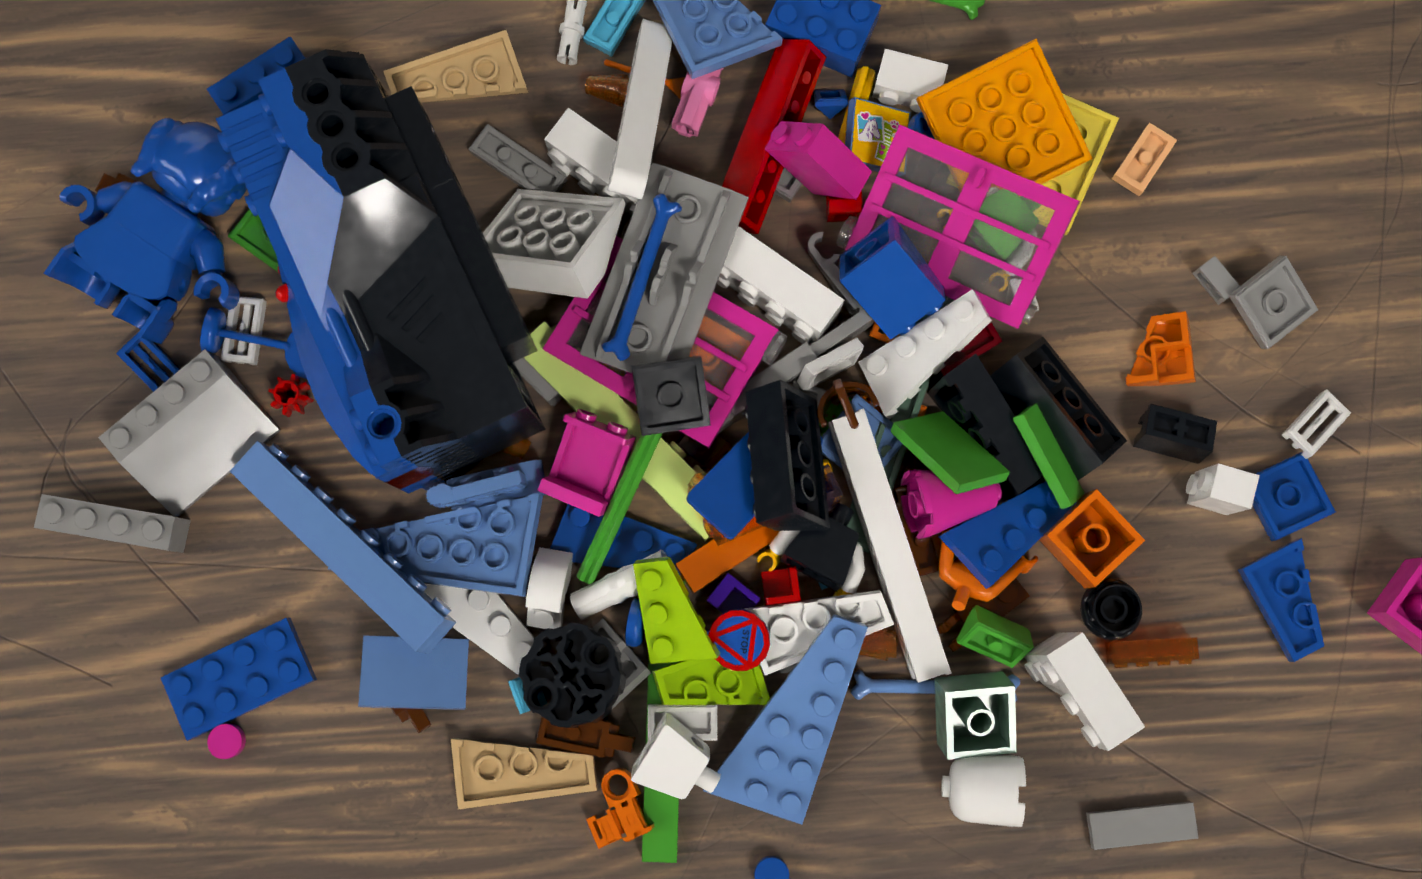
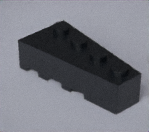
M974 354L943 376L928 392L941 411L945 412L1010 471L1006 481L999 483L1002 492L1008 500L1019 495L1043 477L1013 420L1015 417L1013 411L977 354Z

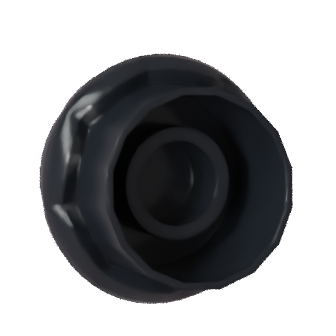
M1106 578L1096 587L1088 588L1085 591L1081 600L1080 612L1084 624L1094 635L1105 640H1120L1128 637L1137 629L1142 618V603L1137 592L1129 584L1119 579Z

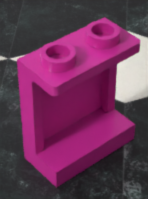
M577 409V412L564 415L563 421L567 425L550 474L541 479L538 491L600 517L605 514L624 473L636 436L627 433L628 428L615 422H608V425L596 420L597 415Z

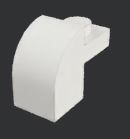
M539 547L532 567L525 607H528L526 626L542 629L562 627L565 595L571 580L573 553Z

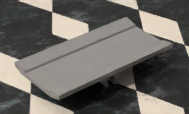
M652 163L644 195L641 200L638 199L580 355L631 374V366L689 357L749 197L675 169ZM659 194H664L669 202L679 203L682 210L673 214L668 220L628 338L627 345L630 357L620 361L614 352H605L602 344L610 341L615 336L656 215L653 199Z

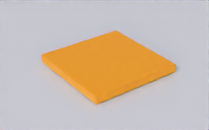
M1037 39L916 99L935 140L1038 184H1043L1093 159ZM947 164L961 193L969 173ZM993 183L991 184V187H997V188H999L1000 190L1004 189V188H1002V187H1000V186H997V185H995V184H993Z

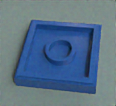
M1303 452L1255 473L1260 476L1252 505L1271 541L1283 538L1336 513L1308 458L1305 459L1301 455Z

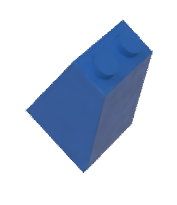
M891 216L840 255V282L890 340L898 334L904 335L915 326L916 321L926 314L929 316L937 312L946 300L943 285L894 216Z

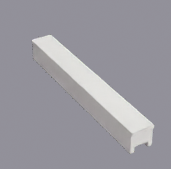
M863 408L854 412L859 423L856 429L850 427L846 416L828 422V426L911 679H916L919 683L943 674H952L865 410Z

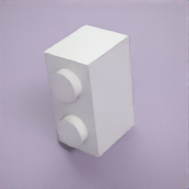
M885 49L872 98L878 99L885 105L893 106L900 104L908 106L912 111L920 113L922 111L916 99L944 85L948 64Z
M1219 463L1201 469L1192 474L1187 482L1186 493L1189 494L1187 504L1224 515L1249 510L1252 508L1260 475Z

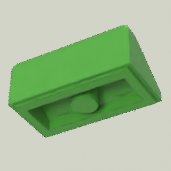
M975 605L956 639L958 644L1011 668L1034 648L1029 629L978 605Z

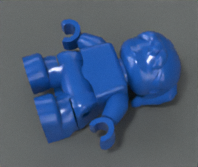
M163 118L152 125L144 138L138 159L132 165L130 172L136 177H141L151 172L155 182L163 189L160 193L140 181L134 183L122 181L99 189L98 193L81 185L66 187L60 193V201L67 205L78 207L87 200L86 210L80 213L79 217L81 222L90 227L76 235L74 242L60 249L44 274L81 290L94 298L96 305L106 309L111 306L119 294L120 288L129 292L128 295L122 298L111 315L141 329L137 334L138 336L158 344H163L174 327L172 316L177 310V301H180L187 293L191 282L192 270H196V268L201 277L194 286V296L202 300L210 298L211 290L220 286L219 302L228 310L234 309L239 302V290L231 280L221 275L225 272L224 246L216 236L214 228L197 217L199 213L212 217L225 214L234 201L242 198L247 190L245 184L241 185L233 174L231 165L235 161L231 152L227 154L218 140L217 133L221 131L206 123H182L171 118Z

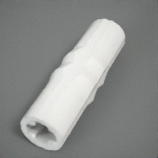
M660 550L643 559L667 557L663 550ZM633 564L623 566L616 572L609 573L600 580L571 593V604L578 617L583 620L612 605L621 604L626 599L637 596L638 591Z

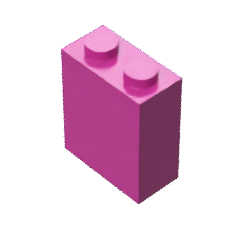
M780 121L779 125L772 131L771 139L765 147V150L814 195L856 200L872 173L838 137L821 123Z

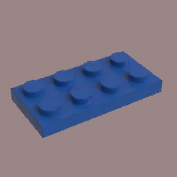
M284 618L160 677L187 741L317 680L291 618Z

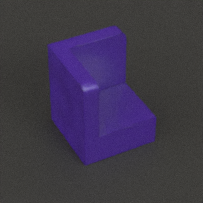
M728 573L707 601L721 613H725L733 609L755 607L760 598Z

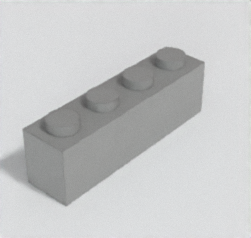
M41 494L34 528L184 553L191 520Z

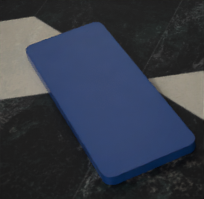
M749 432L706 474L686 497L687 502L727 539L735 538L754 517V488L750 478L752 470L751 453L747 444Z

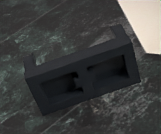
M1150 404L1139 419L1138 424L1142 425L1140 433L1134 438L1133 447L1196 464L1202 462L1213 452L1217 427L1216 420L1155 404Z

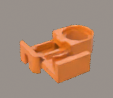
M616 768L606 773L602 779L601 789L609 806V809L606 810L607 815L598 819L594 815L586 819L598 849L619 839L629 842L640 835L650 832L654 828V823L649 826L647 825L636 796L640 795L641 792L637 783L631 781V772L624 768ZM617 774L625 777L628 783L627 790L622 795L614 794L609 786L610 779Z

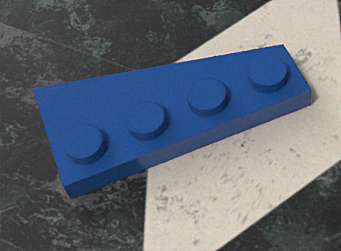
M1045 481L996 506V508L943 533L939 538L987 589L1007 572L1077 502L1070 507L1061 509Z

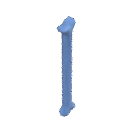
M857 670L854 674L856 685L851 689V694L857 700L870 693L935 694V680H925L918 683L916 680L871 679L865 676L861 670ZM1011 674L1008 678L1015 685L1016 690L1020 685V679Z

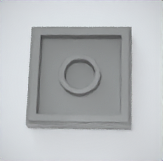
M1278 256L1229 294L1230 299L1261 349H1269L1318 311L1317 306L1287 256Z

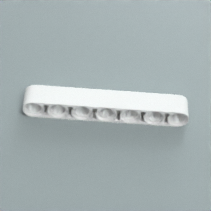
M644 18L637 37L607 191L640 200L644 195L648 180L672 46V39L666 26Z

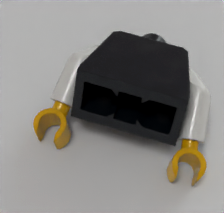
M836 503L829 515L830 529L779 531L770 543V548L764 550L758 556L757 562L759 563L764 556H770L773 559V565L768 571L774 570L780 561L790 567L796 566L799 572L834 590L833 596L856 593L865 572L863 547L857 542L859 533L847 527L854 511L844 504Z

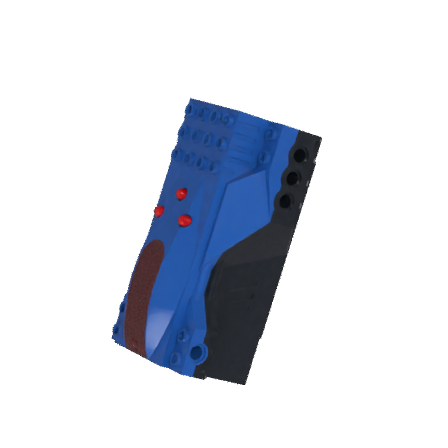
M325 49L258 79V83L263 91V94L258 96V100L216 118L222 131L217 133L218 140L227 154L231 152L235 161L231 165L233 174L241 185L245 184L249 195L245 196V201L254 216L259 215L276 253L278 273L281 276L283 285L276 289L275 295L278 301L287 302L300 361L313 396L329 425L358 463L375 476L376 479L409 494L420 488L429 490V487L432 488L433 485L437 486V484L446 483L449 479L463 476L484 458L546 430L515 365V361L538 350L433 125L412 86L389 96L364 54Z

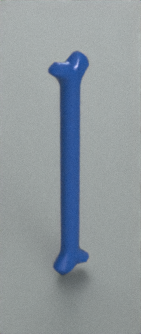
M659 194L653 199L656 215L615 336L610 341L602 344L605 352H614L620 361L630 357L627 345L628 338L668 220L673 214L682 210L679 203L669 202L664 194Z

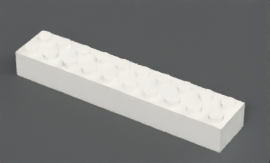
M568 108L544 139L548 149L547 154L553 162L552 167L566 177L570 174L579 181L578 185L592 196L597 193L603 197L623 198L626 203L623 212L632 218L638 199L607 191L617 141ZM738 226L717 284L725 289L730 286L739 293L737 295L738 298L750 307L757 305L766 312L764 314L765 317L775 325L781 326L784 324L793 331L791 333L792 336L802 344L805 342L812 344L823 337L839 316L844 299Z

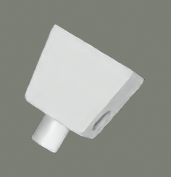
M666 712L633 764L631 781L670 796L685 799L694 785L712 793L720 780L721 774L706 766L710 760L709 746L671 714Z

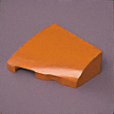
M1187 312L1151 316L1146 328L1147 334L1145 339L1139 345L1136 352V361L1131 373L1127 374V386H1162L1196 382L1190 322Z

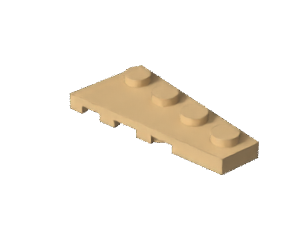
M507 30L384 71L391 95L412 86L421 103L528 93Z
M451 738L458 810L598 790L593 755Z

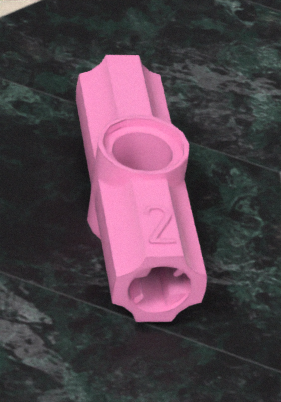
M724 68L695 79H691L687 72L681 90V100L677 106L671 126L678 134L689 138L692 136L698 137L708 107H712L721 81L720 75Z

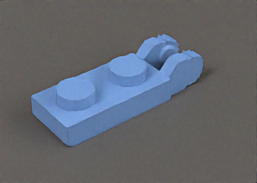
M514 467L502 468L493 472L494 477L482 480L480 476L461 479V485L455 487L445 483L437 484V486L433 485L432 488L429 487L430 489L427 490L426 499L430 505L445 509V507L449 508L524 489L527 486L526 477L521 471H514Z

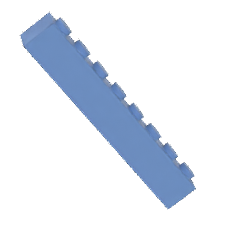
M257 441L230 472L416 652L429 654L456 624V621L448 615L451 609L437 597L432 600L424 592L427 586L415 575L411 574L408 577L400 569L403 563L388 551L384 554L377 547L380 542L375 536L365 529L361 532L353 524L357 520L342 507L339 510L331 504L334 498L320 486L314 488L308 482L311 476L296 464L292 467L286 461L289 456L284 450L274 443L269 447Z

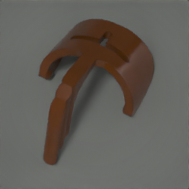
M841 379L832 381L834 386L824 393L818 405V418L821 427L827 426L825 417L828 407L834 400L839 398L850 427L852 429L858 428L859 423L847 394L862 395L868 398L874 407H877L879 402L875 394L869 387L859 382H842Z

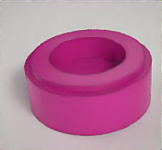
M232 723L216 726L210 732L207 740L210 753L219 759H229L239 755L246 743L244 731L238 725Z

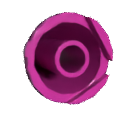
M908 470L904 472L901 479V486L907 485V495L901 496L904 517L910 531H918L917 539L928 538L996 508L1002 496L999 483L955 494L931 470Z

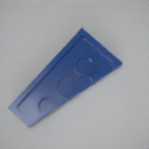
M568 504L550 549L573 553L572 562L582 564L604 515L598 517ZM624 517L602 566L621 568L660 550H663L675 565L693 553L697 544Z

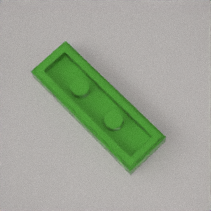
M1036 403L1024 409L1013 420L1061 509L1072 506L1085 493Z

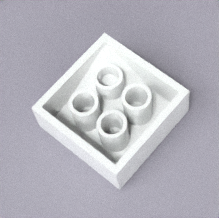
M1083 632L1056 633L1034 647L1025 656L1028 663L1024 664L1031 678L1035 682L1040 680L1043 685L1061 695L1060 699L1067 711L1072 716L1077 714L1084 727L1081 728V732L1092 747L1098 746L1099 749L1110 751L1145 728Z

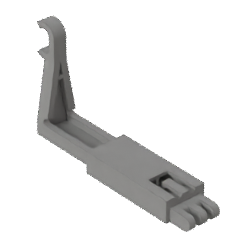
M824 232L815 233L810 237L807 251L834 292L844 299L843 305L851 318L811 345L805 342L751 378L719 433L746 416V391L778 380H782L792 386L794 380L799 378L806 364L846 344L874 324V320L840 282V269L836 266L840 255L833 254L831 258L825 259L815 248L816 243L822 242Z

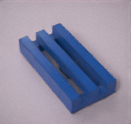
M136 334L116 354L154 392L160 387L159 384L128 354L131 350L164 382L170 377L138 345L141 341L173 374L177 373L180 368L155 342L141 338Z

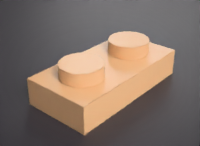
M1149 122L1111 179L1140 196L1177 142V139Z

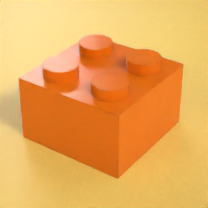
M1095 489L1083 495L1039 541L1086 589L1094 588L1102 582L1145 539Z

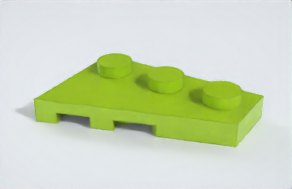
M660 557L636 560L633 563L650 664L718 658L720 652L715 642L712 643L705 630L706 625L701 615H697L688 597L689 592L671 558Z
M715 659L680 661L652 671L662 705H766L770 700L760 665L748 671H733L723 667Z

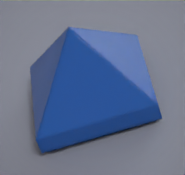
M844 89L814 90L813 92L815 107L829 119H832L848 106V98Z

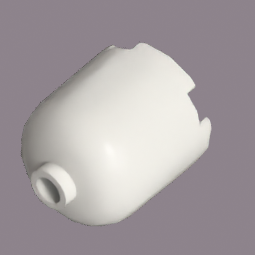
M1005 754L955 759L950 767L949 776L942 775L941 795L942 797H948L952 813L961 821L1022 827L1025 803H1018L1019 786L1026 787L1024 759L1020 756Z

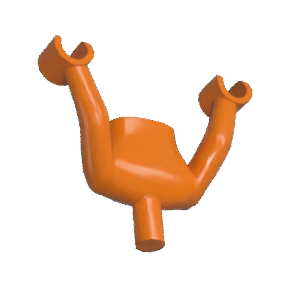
M954 526L942 531V534L953 529ZM941 541L938 569L940 578L956 590L952 607L962 611L965 609L969 597L984 602H989L997 597L1020 573H1028L1038 561V557L1034 555L1031 560H1028L1022 556L991 587L986 589L958 557L953 561L954 553Z

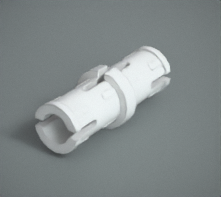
M566 0L564 22L560 23L559 27L561 41L556 58L562 64H566L568 52L569 65L577 64L580 39L584 37L585 28L582 25L587 6L586 0H578L576 9L575 0Z

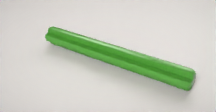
M662 433L640 436L577 573L579 580L588 584L595 582Z

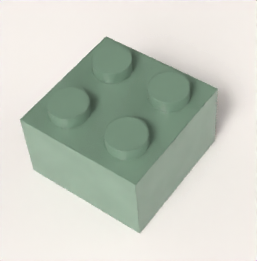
M1003 671L934 678L937 744L947 760L1017 753L1015 685Z

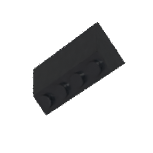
M1041 337L1016 354L990 375L1002 396L1014 409L1015 415L1037 403L1077 480H1080L1103 464L1127 442L1044 337Z
M782 380L746 391L745 415L748 420L749 429L747 444L751 453L752 470L750 478L754 488L755 503L753 504V512L756 523L775 531L830 529L817 400Z

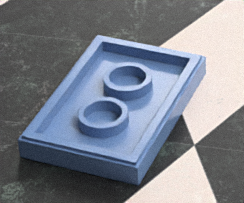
M363 635L358 707L465 710L469 639L442 638L429 654L416 652L401 637Z

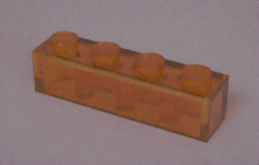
M1197 637L1105 642L1107 664H1114V668L1128 667L1127 663H1136V667L1149 666V662H1157V666L1171 665L1170 661L1178 660L1179 664H1192V660L1199 659Z

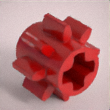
M295 374L291 375L290 381L277 377L278 384L274 389L268 390L275 399L270 404L271 407L275 409L283 407L282 414L287 417L291 416L292 410L305 414L304 407L307 403L314 401L308 397L307 391L310 390V385L307 382L299 385L300 377ZM294 392H296L294 398L290 397L288 398V400L286 399L287 394H293Z

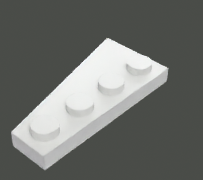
M973 289L915 325L908 333L896 337L858 362L885 417L891 419L898 412L897 408L907 398L912 399L921 390L919 387L933 373L936 375L946 366L944 362L955 351L960 352L992 321L979 296Z
M425 584L427 589L424 592L432 600L437 597L451 609L448 615L456 621V624L453 626L454 629L519 675L521 659L528 654L533 646L535 637L498 593Z
M880 590L745 608V610L759 616L765 622L770 632V647L766 658L760 663L764 675L798 663L834 614L867 625L866 635L894 625Z

